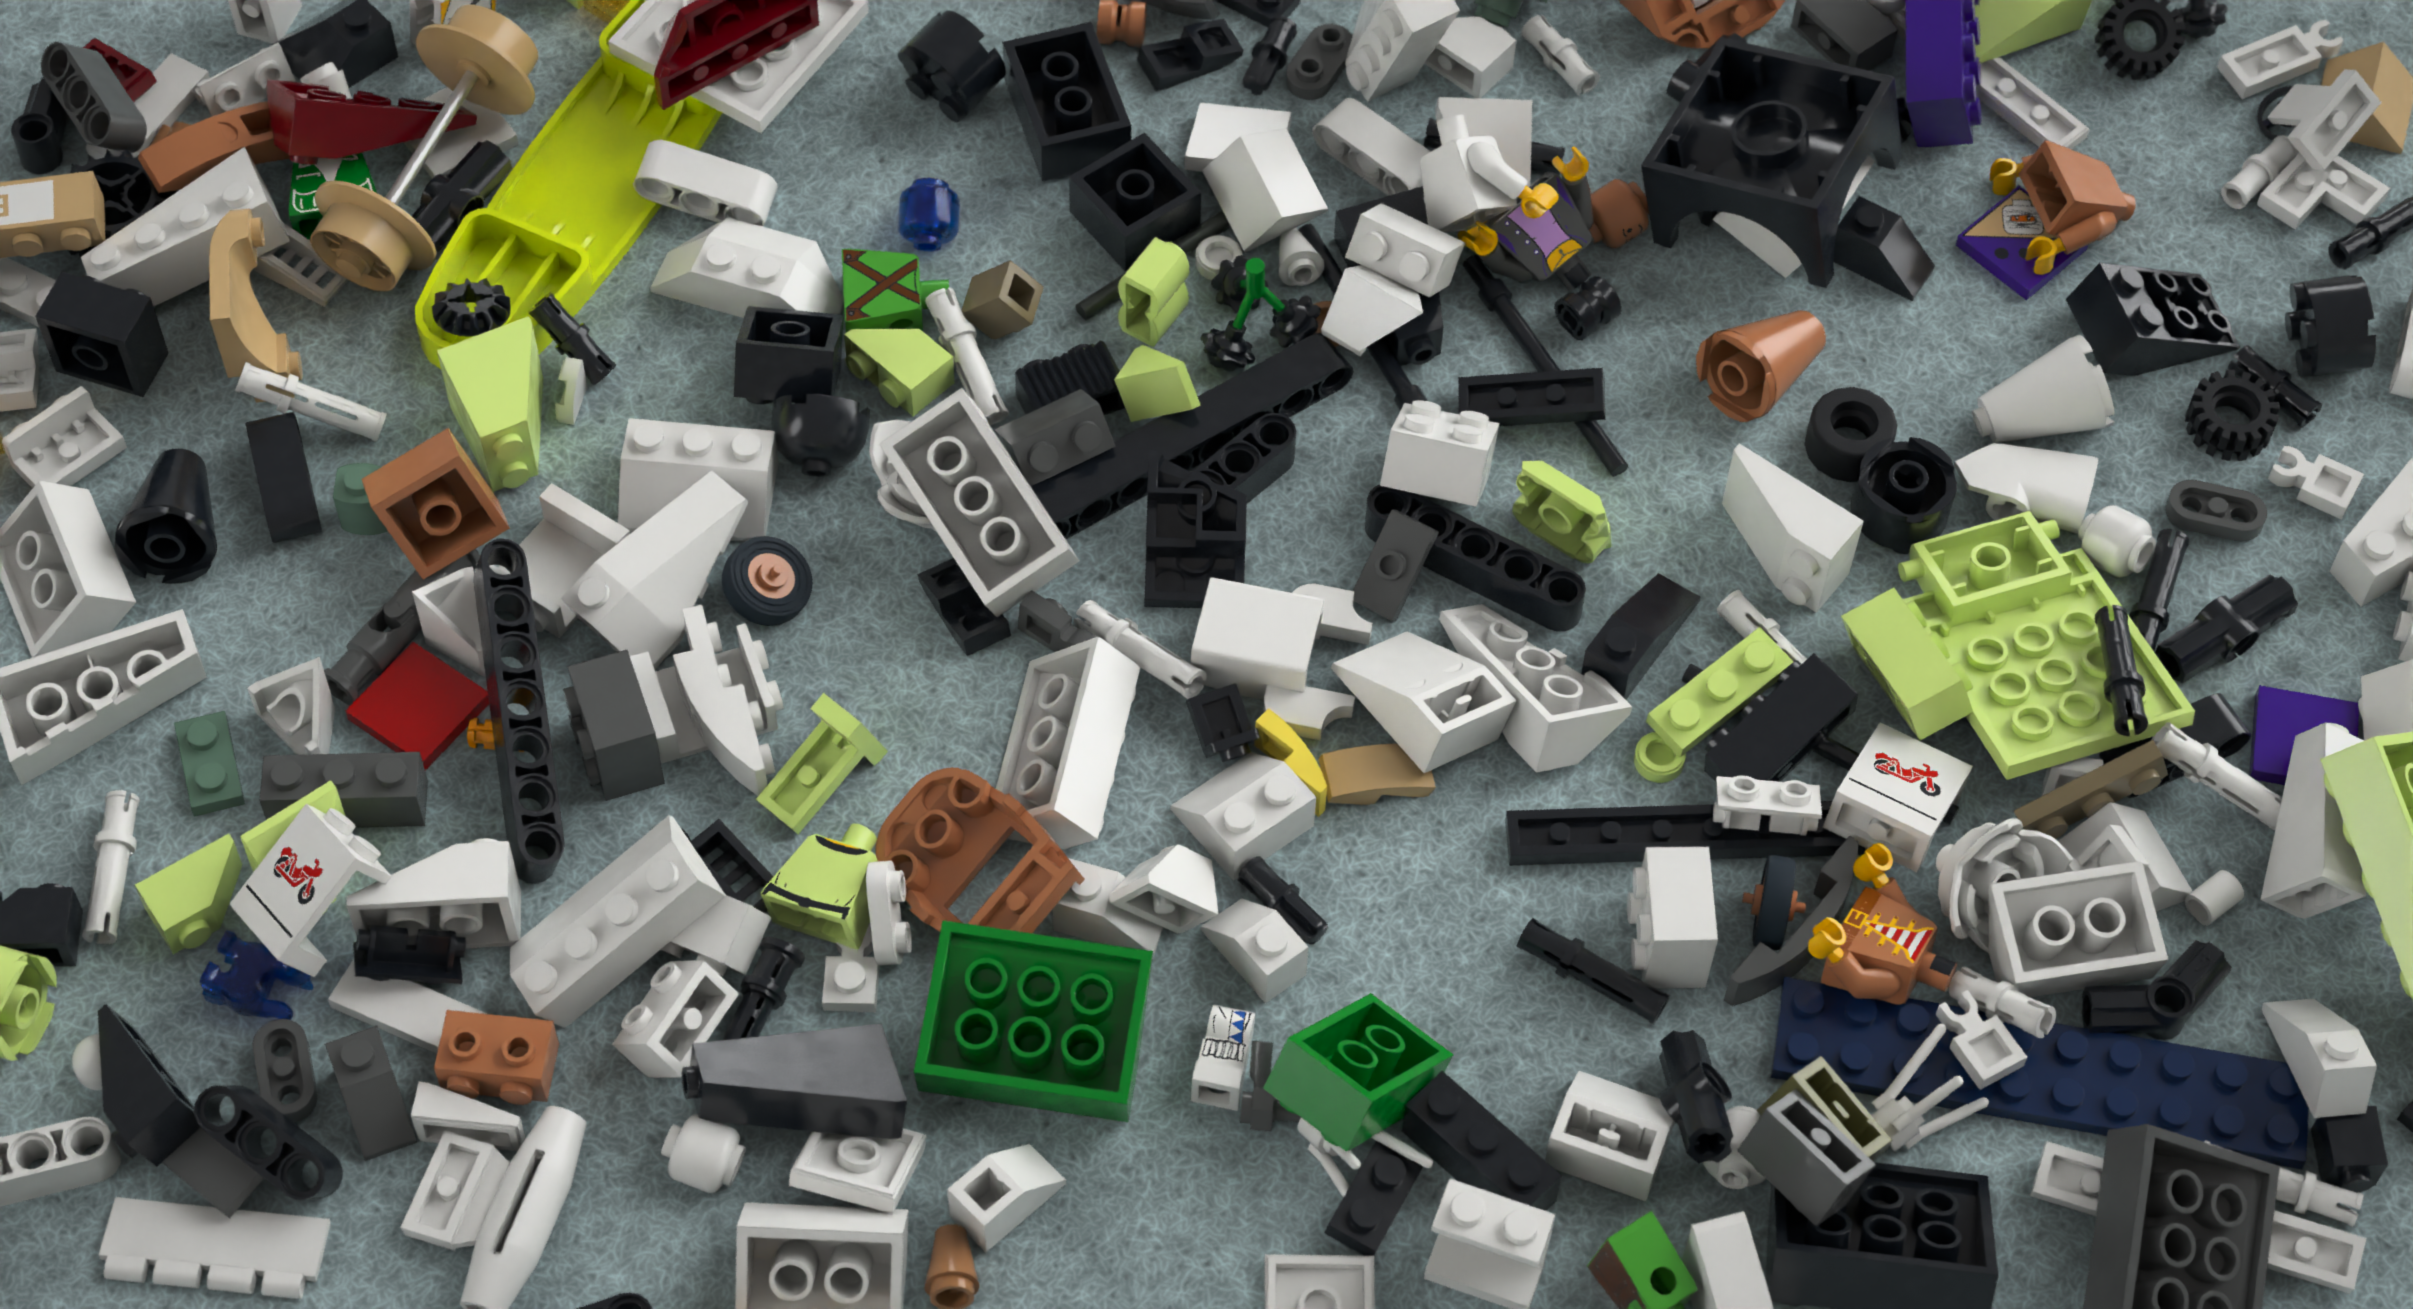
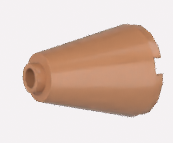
M1798 310L1713 333L1700 344L1696 355L1698 378L1700 382L1706 379L1713 392L1707 397L1727 417L1740 422H1749L1752 419L1766 415L1824 349L1826 343L1824 327L1813 314L1804 310Z

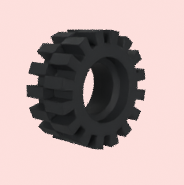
M2118 0L2104 14L2105 16L2099 21L2097 29H2100V31L2095 35V43H2101L2100 48L2096 52L2099 58L2107 57L2108 61L2104 66L2109 71L2115 66L2119 69L2116 74L2118 77L2124 78L2127 74H2131V80H2140L2143 76L2150 79L2159 72L2162 73L2180 53L2179 49L2184 45L2185 37H2181L2180 34L2185 30L2184 22L2177 23L2176 21L2180 16L2177 8L2171 12L2166 8L2171 1ZM2132 21H2142L2151 26L2156 35L2154 48L2147 52H2138L2130 48L2124 39L2126 24Z
M2226 370L2223 378L2219 371L2211 373L2209 380L2204 377L2199 382L2198 387L2195 388L2185 415V422H2188L2186 427L2188 435L2196 434L2193 443L2198 448L2206 443L2208 447L2205 453L2212 457L2216 450L2223 452L2221 460L2230 461L2233 453H2236L2238 461L2246 460L2249 452L2253 457L2260 454L2262 447L2266 448L2279 419L2278 412L2280 410L2279 402H2273L2276 396L2274 391L2269 389L2263 392L2266 382L2260 378L2255 383L2250 382L2251 373L2243 371L2241 378H2235V370ZM2220 406L2237 408L2248 416L2250 423L2243 425L2228 423L2221 419L2214 410Z

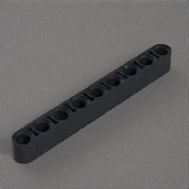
M1315 333L1197 396L1201 404L1200 406L1192 410L1160 416L1114 441L1116 447L1031 486V488L1064 538L1068 539L1147 496L1149 450L1162 453L1166 460L1191 472L1265 414L1278 413L1289 418L1295 415V413L1297 414L1343 389L1353 376V367L1326 336L1322 335V333Z

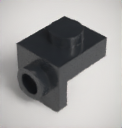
M1236 683L1186 700L1206 758L1219 754L1222 762H1226L1251 753L1248 744L1258 740L1260 735L1257 728L1252 729Z

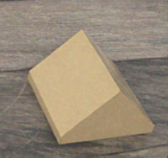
M2385 42L2328 59L2325 64L2321 86H2331L2344 69L2356 70L2382 102L2351 138L2350 142L2401 154L2413 104L2412 75Z

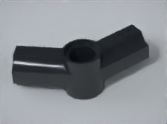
M2195 940L2163 976L2152 981L2150 985L2085 986L2082 993L2081 1012L2084 1028H2088L2089 1033H2146L2154 1039H2173L2180 1034L2185 1022L2228 976L2232 967L2225 959L2224 952L2212 943H2202ZM2156 1004L2166 1005L2170 1007L2174 1011V1013L2165 1012L2161 1010Z

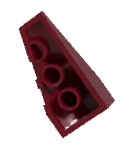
M267 79L266 85L274 145L288 154L290 161L309 165L318 164V158L337 159L423 138L445 105V103L399 98L398 106L391 105V99L373 95L372 92L357 91V94L353 95V99H349L342 93L329 91V86ZM460 106L445 132L476 125L477 115Z

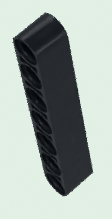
M500 538L492 540L485 545L474 572L473 583L506 837L510 844L518 878L526 883L537 884L552 876L564 852L565 840L527 559L524 550L517 543L509 539ZM501 565L510 574H497L489 566ZM500 610L508 611L514 615L516 620L505 621L499 618L495 612ZM513 657L519 660L523 667L511 668L505 665L501 658ZM512 703L520 704L528 710L529 714L524 716L517 715L511 712L507 705ZM519 750L526 751L535 758L536 762L524 763L518 760L513 752ZM531 798L541 805L542 810L530 811L523 807L520 799ZM538 846L544 849L549 858L544 860L535 859L528 854L526 847Z

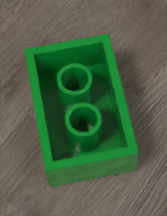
M1370 993L1288 1037L1263 1089L1277 1098L1282 1107L1287 1111L1299 1115L1320 1131L1326 1141L1348 1152L1404 1118L1405 1105L1441 1071L1445 1072L1454 1054Z

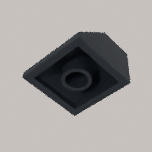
M342 0L272 44H280L292 73L299 80L315 69L333 62L338 71L343 70L348 88L398 58L391 22L368 0Z

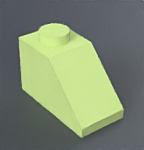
M229 833L135 884L144 909L173 954L184 948L192 949L202 945L210 938L213 932L221 928L242 868L237 848Z

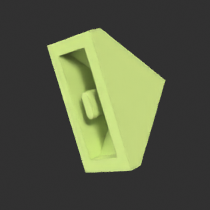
M1145 345L1134 349L1114 379L1131 422L1192 410L1201 405L1185 363Z

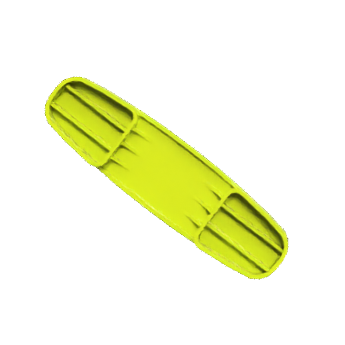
M630 0L601 32L599 37L600 58L568 94L497 190L488 206L476 209L463 218L433 268L415 305V322L423 352L429 362L441 369L437 350L474 336L454 335L444 331L435 323L432 313L435 293L446 291L448 283L463 284L466 278L474 283L487 278L491 286L502 285L505 295L510 297L511 306L509 318L503 325L529 316L533 323L538 353L540 354L553 339L530 316L529 310L547 294L552 293L571 317H574L626 255L662 206L643 198L636 192L633 185L649 143L654 140H665L699 151L722 115V112L692 96H688L663 110L658 105L654 76L610 53L608 44L610 38L646 0ZM475 302L466 303V306L469 307L470 312H475Z

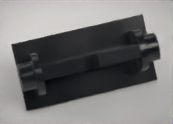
M370 924L368 929H358L356 942H353L356 977H368L377 981H387L390 979L422 981L431 985L443 983L462 984L460 958H464L466 937L456 936V931L418 929L416 945H407L408 928Z

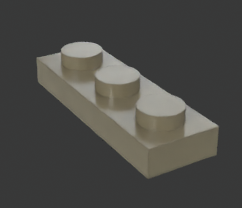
M2151 740L2014 810L2015 816L2022 822V829L2039 831L2057 839L2067 831L2068 826L2085 817H2091L2109 802L2115 803L2131 794H2145L2157 787L2161 779L2168 776L2163 755L2154 740Z

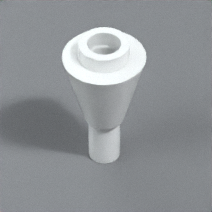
M1297 227L1280 235L1278 274L1281 281L1289 286H1304L1317 280L1324 270V260L1302 233L1298 231Z

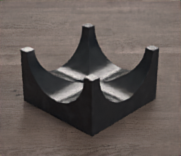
M1721 37L1641 165L1654 243L1672 248L1679 236L1680 220L1690 214L1702 211H1720L1735 214L1760 224L1778 236L1791 248L1802 263L1809 284L1827 288L1834 276V248L1841 212L1850 186L1859 168L1871 153H1873L1876 159L1877 166L1893 170L1896 169L1902 158L1895 77Z

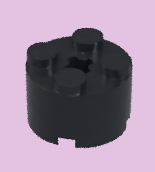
M946 10L942 15L939 12L897 54L898 59L909 74V77L905 80L908 89L922 100L932 96L939 101L941 111L950 120L957 123L964 116L968 115L1005 77L1006 68L995 47L988 53L979 42L985 35L965 17Z
M2346 275L2291 283L2290 301L2294 311L2285 313V328L2290 341H2299L2301 349L2296 350V368L2300 378L2371 368L2375 360L2376 335L2368 336V320L2374 319L2370 294L2364 279L2357 277V275Z
M1910 437L1908 442H1893L1894 438H1889L1873 445L1864 455L1851 498L1850 513L1864 521L1861 532L1867 538L1899 554H1909L1912 544L1939 537L1945 529L1957 492V482L1954 475L1955 467L1951 458L1941 448L1927 440Z

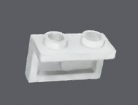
M83 386L76 388L67 395L59 397L50 407L29 421L19 424L10 434L2 439L12 468L32 488L38 481L72 486L127 448L124 437L94 407L89 392Z

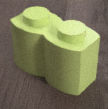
M1155 237L1122 276L1118 284L1119 296L1123 302L1118 312V320L1122 331L1151 347L1158 343L1186 308L1189 301L1188 290L1184 283L1189 275V262L1184 251L1176 244L1164 242Z

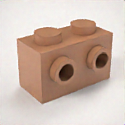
M447 1010L434 1065L440 1087L471 1099L478 1097V1095L500 1097L502 1100L516 1105H526L531 1101L548 1102L559 1048L554 1023L550 1020Z

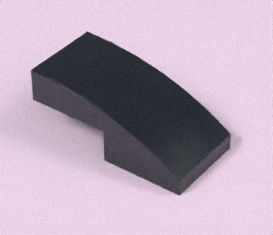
M1222 18L1185 25L1180 39L1140 46L1136 59L1154 89L1159 91L1219 70L1242 57L1244 49L1225 19Z
M954 558L917 574L919 582L952 637L967 656L1011 636L1008 620L1003 614L996 617L984 605Z

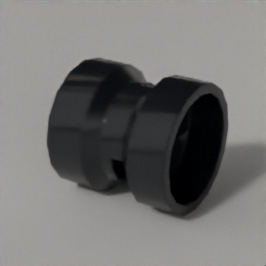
M1593 276L1580 285L1579 292L1567 293L1555 302L1554 309L1560 325L1576 340H1584L1596 331L1597 324H1607L1621 314L1622 307L1613 287L1605 279Z

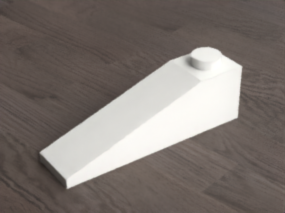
M711 470L597 559L561 597V600L584 624L617 652L628 650L629 656L648 651L655 670L682 641L686 633L682 609L693 607L698 598H703L709 585L706 580L717 557L724 554L747 507L748 501Z

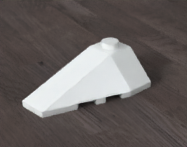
M1479 604L1441 611L1439 620L1458 654L1485 665L1517 700L1502 733L1509 745L1535 772L1551 771L1556 768L1579 764L1631 714L1632 706L1603 677L1591 670L1582 675L1565 664L1567 655L1555 648L1547 652L1527 641L1528 632L1485 605Z

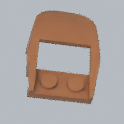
M960 768L939 769L920 779L886 818L876 842L877 861H892L896 871L902 870L904 872L906 881L905 900L912 907L910 911L922 922L939 932L941 931L942 920L963 923L948 910L949 907L1014 830L1033 846L967 924L1033 933L1075 882L1081 885L1085 880L1050 834L1019 801L1009 793L1006 795L995 789L978 775Z

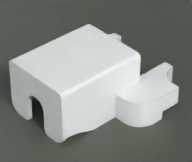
M1210 577L1191 650V664L1204 670L1207 678L1206 681H1201L1198 678H1195V680L1215 689L1236 683L1240 696L1264 700L1263 713L1269 708L1282 718L1299 737L1321 741L1323 730L1330 722L1339 718H1352L1355 696L1306 686L1307 670L1314 639H1320V636L1369 645L1372 623L1362 619L1353 608L1354 591L1319 584H1306L1289 593Z

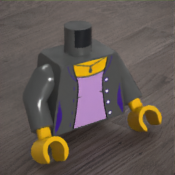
M1573 146L1571 148L1573 158L1568 164H1565L1558 156L1552 160V164L1562 174V178L1558 173L1546 172L1529 186L1532 190L1536 185L1546 183L1558 193V201L1541 217L1535 219L1527 217L1521 208L1522 200L1517 197V206L1489 219L1484 224L1479 220L1475 222L1480 232L1474 241L1465 236L1461 238V241L1465 242V246L1474 251L1492 272L1520 282L1531 278L1542 282L1555 272L1569 291L1579 287L1591 276L1590 271L1577 256L1593 240L1589 230L1594 220L1591 190L1586 177L1589 162L1576 147Z

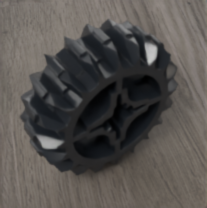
M127 148L120 156H114L107 149L104 158L94 159L88 154L87 164L84 166L71 164V173L94 172L104 196L105 240L177 192V190L158 193L138 160V156L133 158V155ZM96 246L88 247L87 249L80 251H68L71 255L79 253V256L81 258V256H83Z

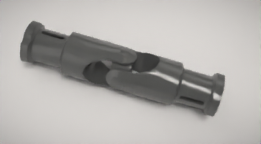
M474 549L424 580L415 570L398 588L395 595L347 643V652L331 669L327 668L324 670L331 694L345 704L351 705L359 697V690L374 674L381 675L422 629L412 591L462 568L473 566V570H475L480 558L479 552ZM388 626H389L390 629H392V630H390V631H388V632H384V630H385Z

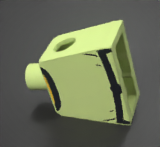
M851 824L841 841L818 834L808 836L760 893L768 913L772 917V922L785 928L833 943L837 942L858 950L870 924L866 872L869 862H878L876 855L871 852L877 842L876 835L863 825Z

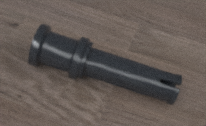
M775 937L763 938L759 946L762 954L752 974L744 976L741 982L743 998L722 1040L740 1039L741 1035L742 1038L759 1037L771 1011L778 1009L779 1006L784 1004L787 997L784 990L795 968L802 967L805 961L803 952L782 939Z

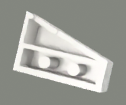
M2413 457L2343 540L2329 571L2361 607L2401 585L2408 571L2413 572Z

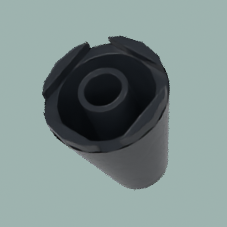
M176 448L164 451L158 456L116 528L114 550L121 563L135 575L145 579L147 573L165 575L162 583L178 584L197 579L206 574L211 567L217 552V540L207 471L203 459L192 451Z

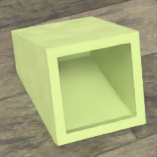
M524 317L437 350L449 405L492 492L505 487H519L529 478L538 475L544 378L533 323L530 317Z

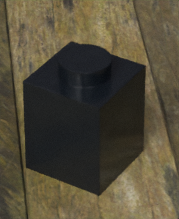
M2368 1106L2365 1114L2319 1117L2314 1122L2311 1133L2320 1180L2355 1193L2366 1191L2375 1186L2388 1166L2377 1107Z

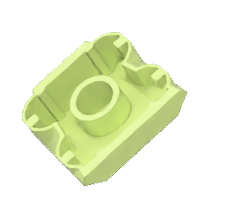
M1544 461L1522 462V471L1517 476L1516 485L1522 494L1513 503L1512 512L1520 524L1572 559L1582 563H1592L1604 549L1612 547L1611 526L1600 496Z

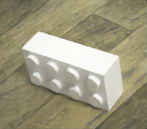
M960 388L879 444L984 605L996 617L1022 601L1031 590L1035 592L1080 561L974 401L963 388Z

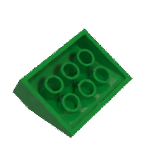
M942 920L914 1067L918 1091L1129 1122L1139 1062L1153 951Z

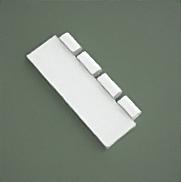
M115 1197L98 1255L100 1260H106L104 1266L105 1279L145 1283L149 1265H155L153 1270L154 1284L199 1288L203 1270L209 1271L207 1277L208 1290L253 1294L257 1276H263L261 1285L262 1295L302 1299L306 1281L317 1282L331 1222L327 1218L239 1209L231 1218H228L216 1207Z

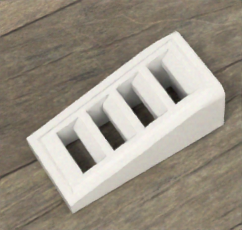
M283 223L290 242L280 247L286 249V252L278 259L274 256L280 248L278 247L257 257V267L253 268V270L325 307L347 283L348 279L331 269L316 254L310 240ZM296 255L302 257L294 268L288 265ZM312 263L318 265L317 269L308 278L302 275ZM327 271L335 274L334 278L324 289L316 285Z
M419 1081L411 1118L420 1141L439 1143L444 1130L494 1145L496 1149L518 1151L525 1141L526 1137L519 1116L442 1087Z

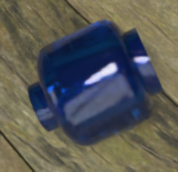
M936 178L916 179L912 182V186L907 187L901 192L898 210V232L904 239L912 242L913 247L917 250L926 252L940 250L941 244L954 240L958 234L959 196L943 180Z

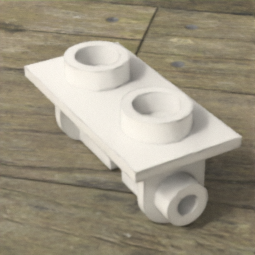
M276 43L268 48L259 50V53L207 80L200 81L197 85L198 88L193 90L199 104L202 107L206 105L212 117L229 110L255 104L267 98V79L296 81L280 44Z
M1716 776L1717 802H1714L1713 822L1722 823L1723 828L1759 830L1761 815H1770V832L1806 836L1807 831H1817L1818 820L1822 817L1820 785H1810L1797 780L1777 782L1755 780L1748 776Z

